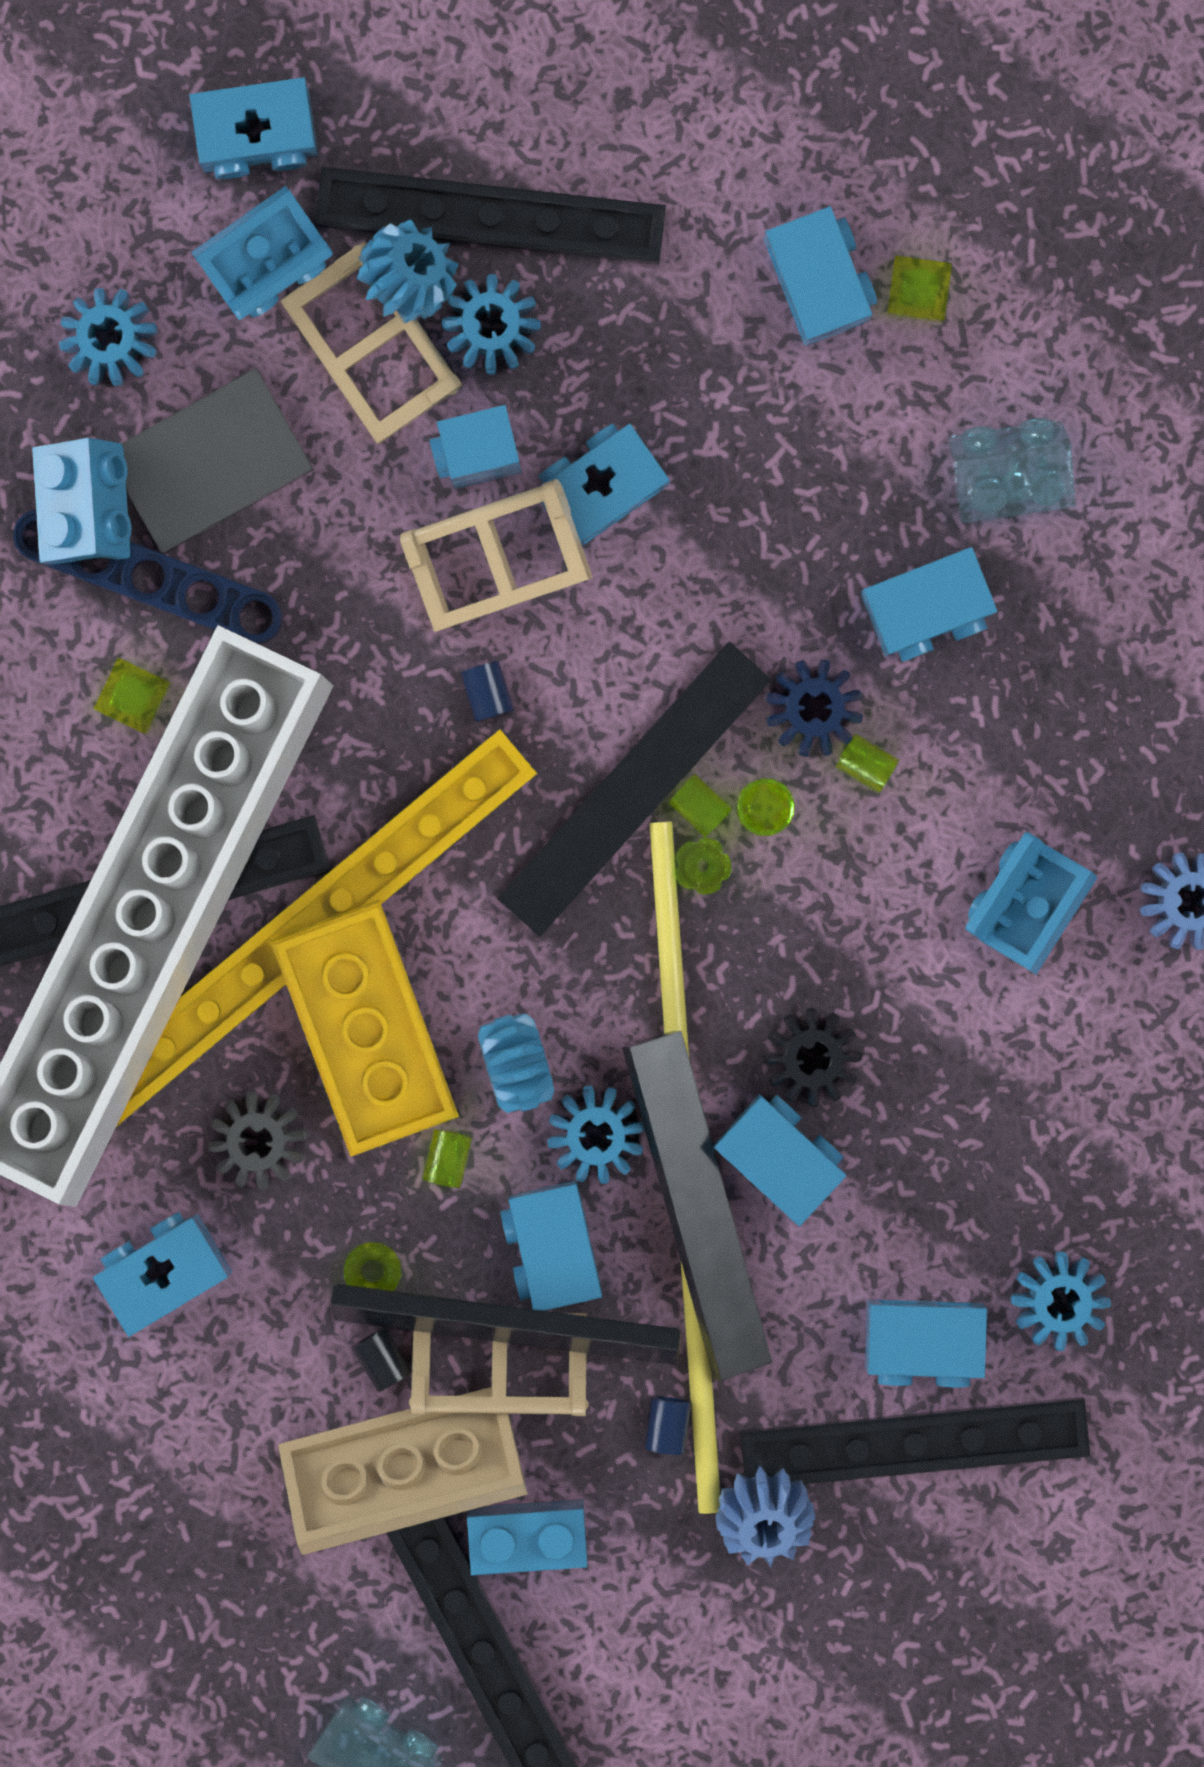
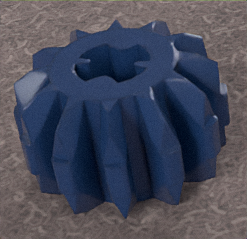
M822 659L819 662L816 678H810L808 665L804 660H801L795 664L796 673L800 681L799 684H796L783 672L776 676L777 683L788 691L789 694L788 696L777 693H768L766 695V703L784 707V713L769 716L766 719L768 727H776L787 721L790 728L778 739V743L782 747L788 745L795 735L799 734L803 736L798 748L800 756L807 757L809 755L813 738H818L821 753L823 756H828L833 753V746L828 733L832 732L844 744H849L852 741V735L840 725L841 720L852 724L862 722L863 715L861 713L845 710L844 705L860 700L862 693L860 690H852L842 695L838 688L850 678V673L847 670L837 674L831 683L826 680L830 669V662L828 660ZM804 694L811 699L821 694L827 699L829 705H826L823 710L830 712L825 722L818 718H814L809 722L803 720L799 712L803 711L805 706H800L799 701Z

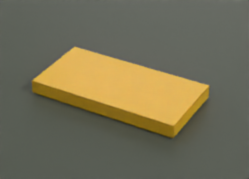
M380 900L270 940L350 1157L459 1117Z

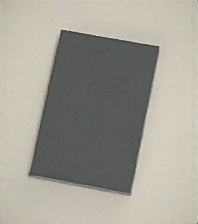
M257 368L122 443L124 458L128 468L126 491L159 550L164 555L314 471Z

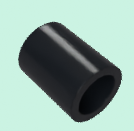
M386 1327L379 1329L351 1347L377 1392L389 1388L412 1373L411 1368Z

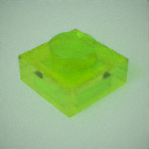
M895 255L886 315L943 323L945 321L952 263Z
M118 657L93 709L147 735L172 683Z

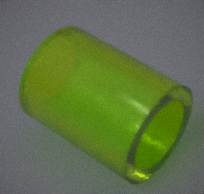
M854 733L852 741L847 744L834 767L879 794L891 777L900 759Z
M696 774L668 802L705 838L733 809Z
M434 1128L422 1180L442 1186L461 1188L473 1137Z

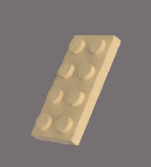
M492 1387L459 1396H491ZM411 1409L278 1444L296 1542L302 1555L528 1495L509 1414H411Z

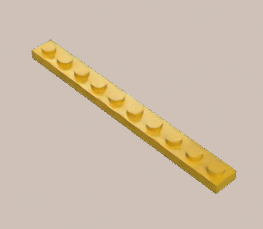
M500 729L179 998L117 1126L286 985L270 942L271 939L380 900L382 905L537 775L536 771Z

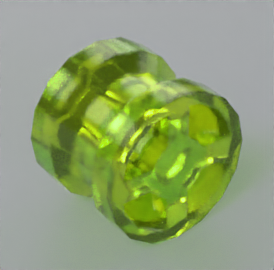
M761 778L750 782L741 790L736 800V814L740 824L747 831L757 836H771L781 832L790 824L794 815L795 802L791 792L783 783L774 779Z

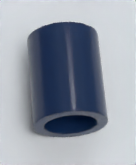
M499 661L486 663L460 672L475 722L514 711Z
M652 1396L645 1443L646 1450L670 1455L685 1454L691 1401L664 1396Z

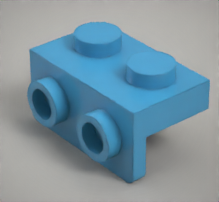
M286 186L191 252L238 320L245 318L247 315L254 318L267 312L278 302L279 297L277 294L294 282L304 284L314 279L325 269L326 263L324 261L333 255L328 244L320 236Z
M84 438L32 447L40 563L55 565L99 557L118 560L129 558L132 528L127 508L126 479L128 468L122 444Z
M1025 832L1019 842H1013L1005 850L999 863L1000 872L989 890L982 891L973 901L968 912L969 921L965 930L982 943L1037 975L1098 877L1090 870L1045 845L1033 834Z

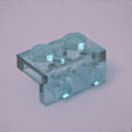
M1035 418L1024 421L1018 427L997 430L990 427H974L966 430L962 435L948 438L949 450L954 462L957 507L961 523L1076 507L1072 448L1061 421Z
M347 1695L307 1756L308 1759L320 1767H441L443 1760L442 1757L436 1754L438 1746L428 1737L414 1729H409L407 1734L387 1722L390 1715L378 1704L365 1697H361L356 1702Z

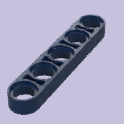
M36 510L28 511L22 515L14 526L13 539L18 551L31 561L210 629L216 630L219 625L257 644L271 641L282 628L283 614L276 600L264 592L132 542H130L129 558L110 559L107 568L98 573L86 572L81 567L79 561L55 565L40 563L39 553L30 550L25 541L27 528L30 524L37 521ZM145 561L159 563L164 569L165 574L162 587L150 594L138 591L132 579L135 568ZM200 581L214 584L219 594L218 604L215 609L206 614H197L191 611L186 600L189 588ZM256 601L267 604L273 614L270 628L258 635L246 632L240 621L241 612L244 607Z

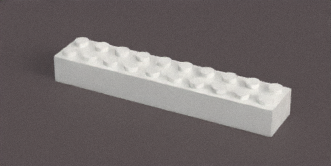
M219 625L217 626L0 1063V1175L57 1204L77 1207L333 688V685L320 673Z

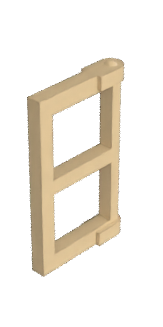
M363 242L355 245L352 250L337 259L318 276L304 283L280 300V302L376 443L380 444L449 396L455 395L463 384L449 368L417 319L404 324L397 310L394 312L396 317L342 355L336 357L303 307L363 266L359 260L361 251L367 244ZM405 330L439 380L380 421L346 371Z
M558 479L543 483L542 486L417 530L412 529L401 533L400 542L409 568L413 571L434 632L593 578L570 514L571 509L564 489ZM544 501L568 571L517 588L493 519ZM475 526L499 595L449 611L425 543Z
M564 1313V1314L587 1316V1313ZM413 1332L412 1391L409 1400L411 1414L491 1413L571 1414L572 1416H586V1410L589 1406L586 1399L587 1353L569 1351V1397L506 1396L507 1343L493 1341L491 1396H430L431 1333Z

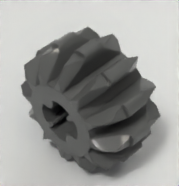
M250 1091L246 1094L248 1113L245 1114L239 1103L231 1099L225 1103V1108L235 1122L232 1123L223 1118H214L212 1120L211 1127L218 1132L226 1134L227 1139L211 1141L208 1144L209 1151L217 1153L228 1150L230 1156L222 1160L216 1168L219 1173L223 1174L235 1164L240 1166L241 1169L235 1179V1185L238 1187H244L250 1178L251 1171H256V1181L259 1189H268L270 1186L268 1168L272 1169L277 1178L285 1182L291 1177V1173L281 1158L293 1163H302L305 1158V1154L302 1151L289 1147L288 1143L305 1140L308 1137L307 1130L301 1128L287 1130L286 1124L295 1120L299 1115V1111L295 1107L287 1110L280 1118L275 1115L281 1102L280 1095L272 1094L267 1100L265 1110H260L258 1093ZM251 1126L256 1132L266 1128L270 1132L273 1139L266 1143L267 1146L272 1147L268 1154L265 1155L260 1149L254 1150L252 1153L246 1149L243 1142L250 1138V1136L244 1134L247 1127Z

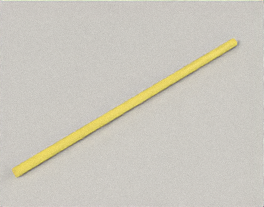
M672 821L649 823L664 1033L673 1030L681 1031L689 1057ZM681 1263L698 1511L702 1514L718 1513V1507H720V1482L712 1371Z

